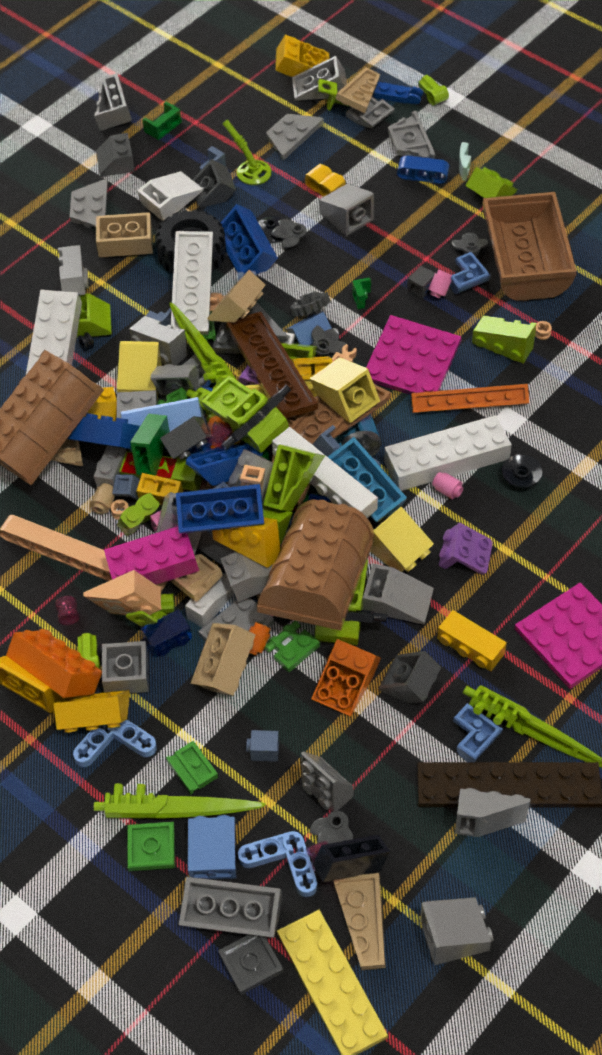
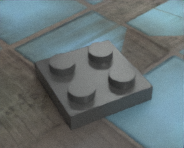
M247 935L218 950V954L240 995L283 973V968L266 937Z

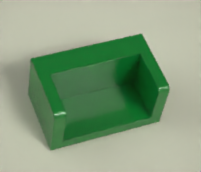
M167 101L163 103L164 114L152 122L146 117L142 119L144 132L157 140H160L182 123L180 109Z

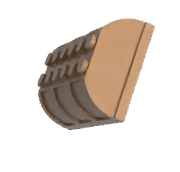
M547 192L483 198V211L488 224L496 266L499 271L500 284L506 296L516 301H528L530 299L556 297L567 290L574 281L577 271L556 193Z
M46 350L40 354V358L31 370L28 371L27 375L20 380L19 385L0 408V465L30 485L33 484L104 391L101 386L92 382L75 367Z
M309 500L301 504L295 511L291 527L282 542L281 551L270 570L267 584L259 596L257 612L342 630L374 543V530L368 518L358 509L348 507L345 504L338 505L325 500Z

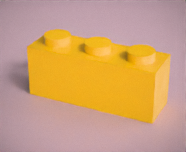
M454 610L438 627L437 639L443 645L457 650L461 656L470 658L481 668L492 671L505 654L507 642Z

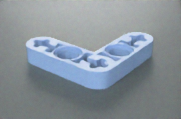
M125 720L120 723L121 726L107 728V725H99L98 729L91 730L74 749L73 756L78 766L87 767L96 760L114 738L143 757H150L155 754L157 745L152 735L129 720ZM128 730L135 732L134 737L130 739L124 738L123 734ZM96 735L104 737V740L99 744L92 742L93 737ZM142 743L145 744V745H147L148 743H150V746H151V747H150V748H149V747H145V748L143 749ZM86 753L88 754V757H87V758H86V757H82V758L80 759V754H83V755H85Z
M295 831L287 832L246 844L239 849V862L245 868H253L287 858L297 892L303 897H310L315 894L317 879L300 833ZM292 839L297 842L298 852L294 853L293 847L290 844ZM268 845H275L278 849L273 855L265 853L264 850ZM259 848H261V856H262V857H260V858H259V853H258V850H257V849H259ZM250 852L252 859L248 860L245 857V853ZM297 859H303L307 864L304 868L297 869L293 863ZM305 874L307 882L310 884L309 889L303 886L302 876Z

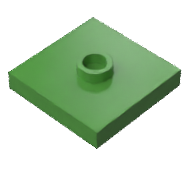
M174 822L128 825V871L175 868Z

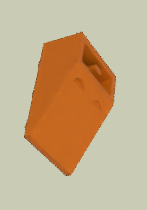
M337 639L311 699L348 716H352L375 674L381 657Z

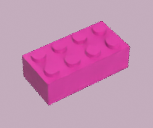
M178 526L104 549L112 580L135 570L157 585L199 571L188 533L179 534Z

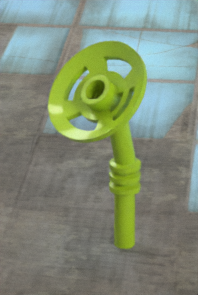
M228 119L225 120L222 124L233 137V142L236 143V146H239L238 148L243 151L248 160L238 167V179L247 185L265 183L271 177L270 166L264 161L254 159L247 146V141L244 142L243 136L238 134ZM262 171H266V174L259 178L258 175H260Z

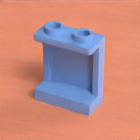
M220 815L217 818L197 816L194 819H188L189 877L200 879L236 878L235 817Z

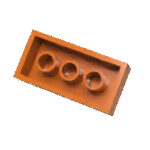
M46 629L14 632L6 654L7 657L63 698L94 694L102 674V670L97 668L94 662L80 656V652L66 646L64 641L56 639Z

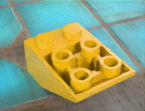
M285 35L276 50V71L290 77L296 76L328 60L329 53L309 43H304L294 37Z

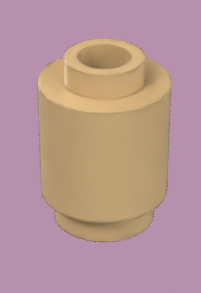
M102 483L97 487L93 495L90 507L97 514L108 513L115 495L112 494L113 486L110 484Z

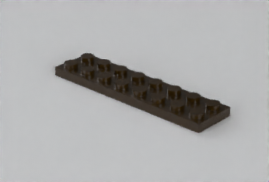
M418 762L419 807H458L460 789L474 788L480 792L489 793L495 791L508 796L522 795L530 799L529 808H602L599 762Z

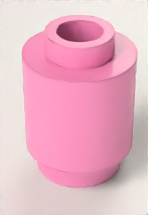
M438 269L428 288L431 291L430 295L438 298L446 296L452 281V275Z
M439 472L433 479L432 486L435 487V490L450 499L458 498L463 492L462 481L447 473Z

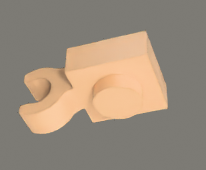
M211 293L210 311H213L225 297L222 296V293Z

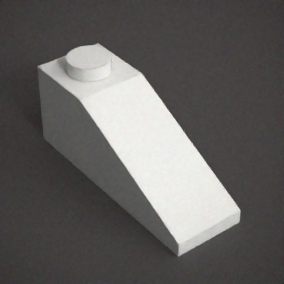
M226 573L199 601L195 602L193 599H190L185 605L188 620L203 628L234 595Z

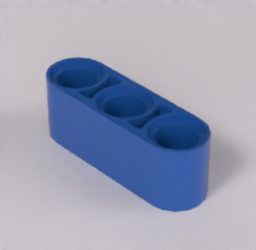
M403 156L399 161L397 175L401 179L442 184L447 180L450 166L444 160Z

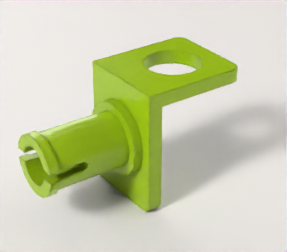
M319 79L318 91L329 94L327 110L330 111L335 103L344 105L336 100L338 93L337 83ZM322 85H328L331 89L327 90Z
M160 610L151 615L144 611L126 614V618L139 626L154 623L164 626L168 622L166 618H169L168 614Z

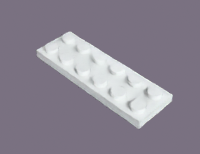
M176 231L172 303L182 311L201 335H209V320L207 318L210 315L213 232ZM171 311V325L173 329L179 330L180 327Z

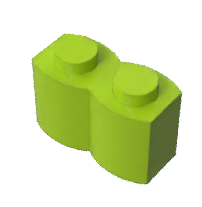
M151 493L141 496L135 505L128 507L122 512L117 526L126 536L135 533L141 523L151 520L150 516L156 513L160 503Z

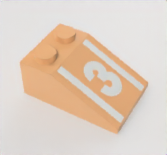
M135 570L83 593L84 597L110 614L126 615L127 613L144 611L151 615L161 610V588Z

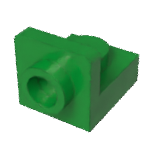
M370 278L352 281V295L357 309L365 308V300H368L367 293L371 292Z

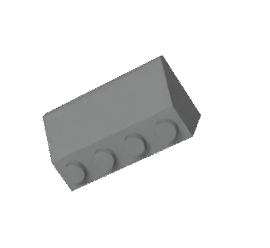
M186 877L179 926L274 938L280 915L282 891L279 888Z

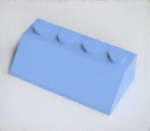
M198 397L121 412V417L128 419V424L141 426L148 413L167 415L170 431L193 416L202 417L207 426V420Z

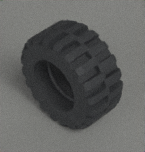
M198 210L176 212L172 214V217L168 216L156 231L158 258L167 271L170 270L172 274L174 273L176 231L213 232L211 272L215 270L214 268H218L225 258L226 242L224 228L218 219L216 220V217L211 214L208 215L207 212H198Z

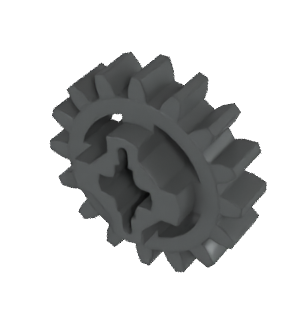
M313 291L312 293L300 296V299L297 300L298 302L293 303L290 309L295 317L299 315L308 317L322 312L323 307L328 306L331 302L328 293Z

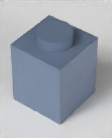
M251 731V739H247L246 752H250L251 761H278V731Z

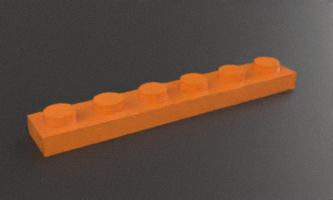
M528 384L411 393L412 413L529 404Z

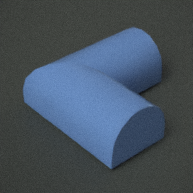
M472 252L456 258L455 262L461 269V272L453 274L451 277L450 287L455 294L489 281L490 274Z
M468 703L453 718V722L469 733L458 744V754L466 762H475L501 734L502 728L495 725L494 722L483 714H475L473 712L474 708Z

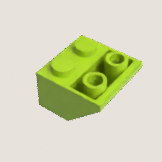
M476 167L465 185L484 198L512 196L518 190L513 187V182L500 177L499 173L483 167V169Z
M90 293L79 295L82 306L76 338L79 335L83 336L85 332H88L90 336L112 335L110 304Z

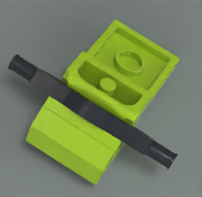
M228 376L201 401L205 408L230 424L233 433L221 444L226 451L241 439L262 453L276 437L289 427L287 419L276 408L284 397L291 392L290 387L284 385L281 390L267 400L266 396L255 388L250 390L231 376Z
M368 560L342 630L316 625L315 638L318 641L335 643L339 639L351 645H358L361 622L373 623V621L387 623L388 614L363 610Z

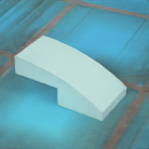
M462 142L459 172L462 180L466 181L470 171L471 156H468L469 143Z

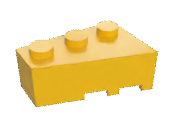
M264 517V525L212 530L213 540L266 568L274 564L281 551L277 519Z

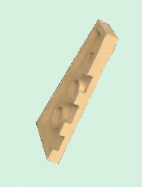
M369 68L363 69L337 93L336 100L365 113L380 74Z
M379 873L333 880L361 969L386 968Z

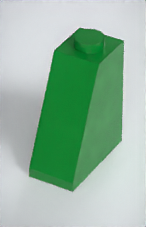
M148 413L132 438L130 444L136 474L157 475L165 445L160 438L170 432L167 415Z

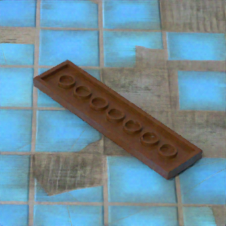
M261 311L246 315L243 319L239 317L235 323L226 322L227 330L268 399L281 390L284 385L290 387L291 392L276 406L286 419L318 409V402Z

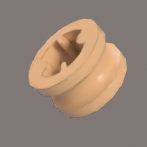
M539 321L536 324L535 337L540 340L548 339L551 336V324L546 321Z
M120 499L114 501L110 507L112 516L119 520L123 512L121 509H127L129 507L128 503Z

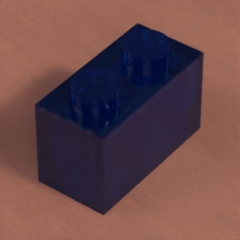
M179 609L158 619L157 623L148 624L141 628L142 638L146 641V645L154 658L165 655L170 650L183 646L192 639L191 628Z

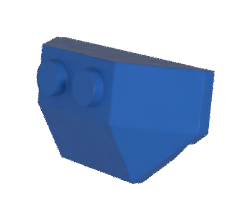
M247 443L244 445L234 444L227 451L220 446L190 454L186 459V465L210 485L218 486L223 481H229L244 449L259 456H262L263 452L260 453Z

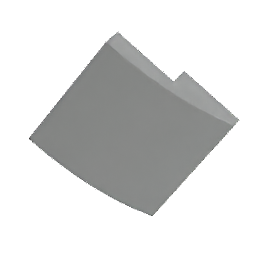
M372 97L365 113L352 107L346 111V117L359 125L373 128L394 112L395 108L383 99L378 102Z

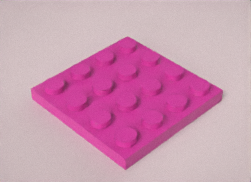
M390 315L366 368H368L374 384L409 395L411 393L439 391L461 343V336Z
M578 583L515 624L514 629L569 689L602 668V604L581 583Z

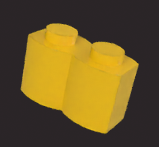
M323 164L317 165L305 175V184L311 190L318 192L322 197L327 196L346 183L342 175L332 172L328 166Z

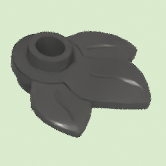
M282 219L278 221L279 226L272 230L271 236L283 239V248L286 249L298 245L299 240L305 237L307 229L303 224L294 223L289 219Z
M465 233L461 240H452V246L457 250H462L464 254L472 252L476 257L482 248L488 246V240L479 239L474 233Z
M317 325L312 330L313 346H317L316 354L326 356L329 353H342V348L346 343L338 341V328L324 331Z
M333 811L327 817L318 818L313 822L309 831L311 834L318 836V849L324 844L353 839V833L348 828L349 819L342 811ZM336 818H340L341 823L337 826L333 825V821Z

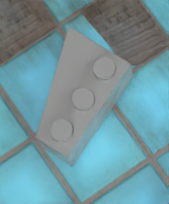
M115 73L101 78L98 93L99 100L96 104L97 112L94 115L100 131L132 121L118 74Z
M80 245L58 248L59 263L61 264L59 270L62 291L78 292L79 295H85L86 288H89V277L87 268L83 267Z
M144 316L129 329L131 341L159 342L161 363L164 365L172 364L176 366L188 355L184 329L175 330L172 325H161V321Z

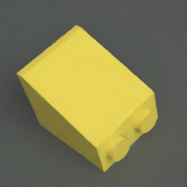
M120 341L117 392L156 390L158 401L159 393L150 377L157 366H162L159 342Z
M339 357L310 378L316 395L349 423L380 402L368 368Z
M400 507L374 529V543L370 552L389 567H393L401 572L406 570L408 573L417 565L414 562L418 558L423 560L431 553L429 548L434 543L407 512Z

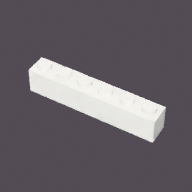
M291 427L272 441L274 456L276 455L278 444L324 455ZM325 455L309 483L316 488L319 494L329 498L332 503L338 505L345 504L348 507L356 508L368 518L378 509V497Z

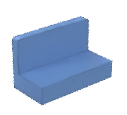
M320 312L290 326L286 331L287 333L295 334L299 344L310 345L314 343L312 330L317 325L324 331L332 328L325 313Z

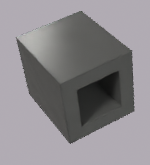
M420 266L408 278L407 291L423 299L430 292L428 288L435 273Z

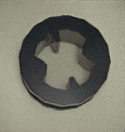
M85 332L83 336H78L79 343L85 351L89 347L93 348L95 346L88 332Z

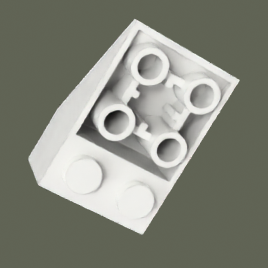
M181 171L152 179L137 190L142 205L163 222L168 216L172 217V214L178 212L204 191L202 187Z

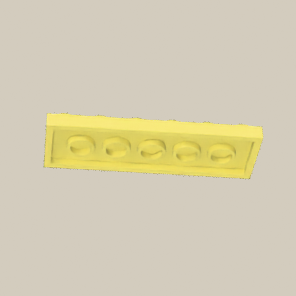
M320 910L277 930L278 937L341 1055H357L388 1039L387 1032Z

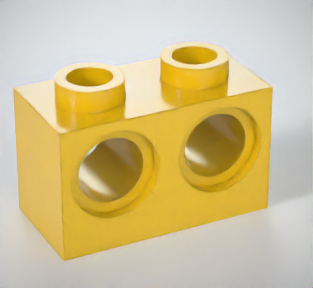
M329 356L291 359L303 380L310 379L333 362Z
M142 473L136 491L138 498L151 493L160 503L159 505L163 506L165 495L170 492L181 493L183 488L181 481Z

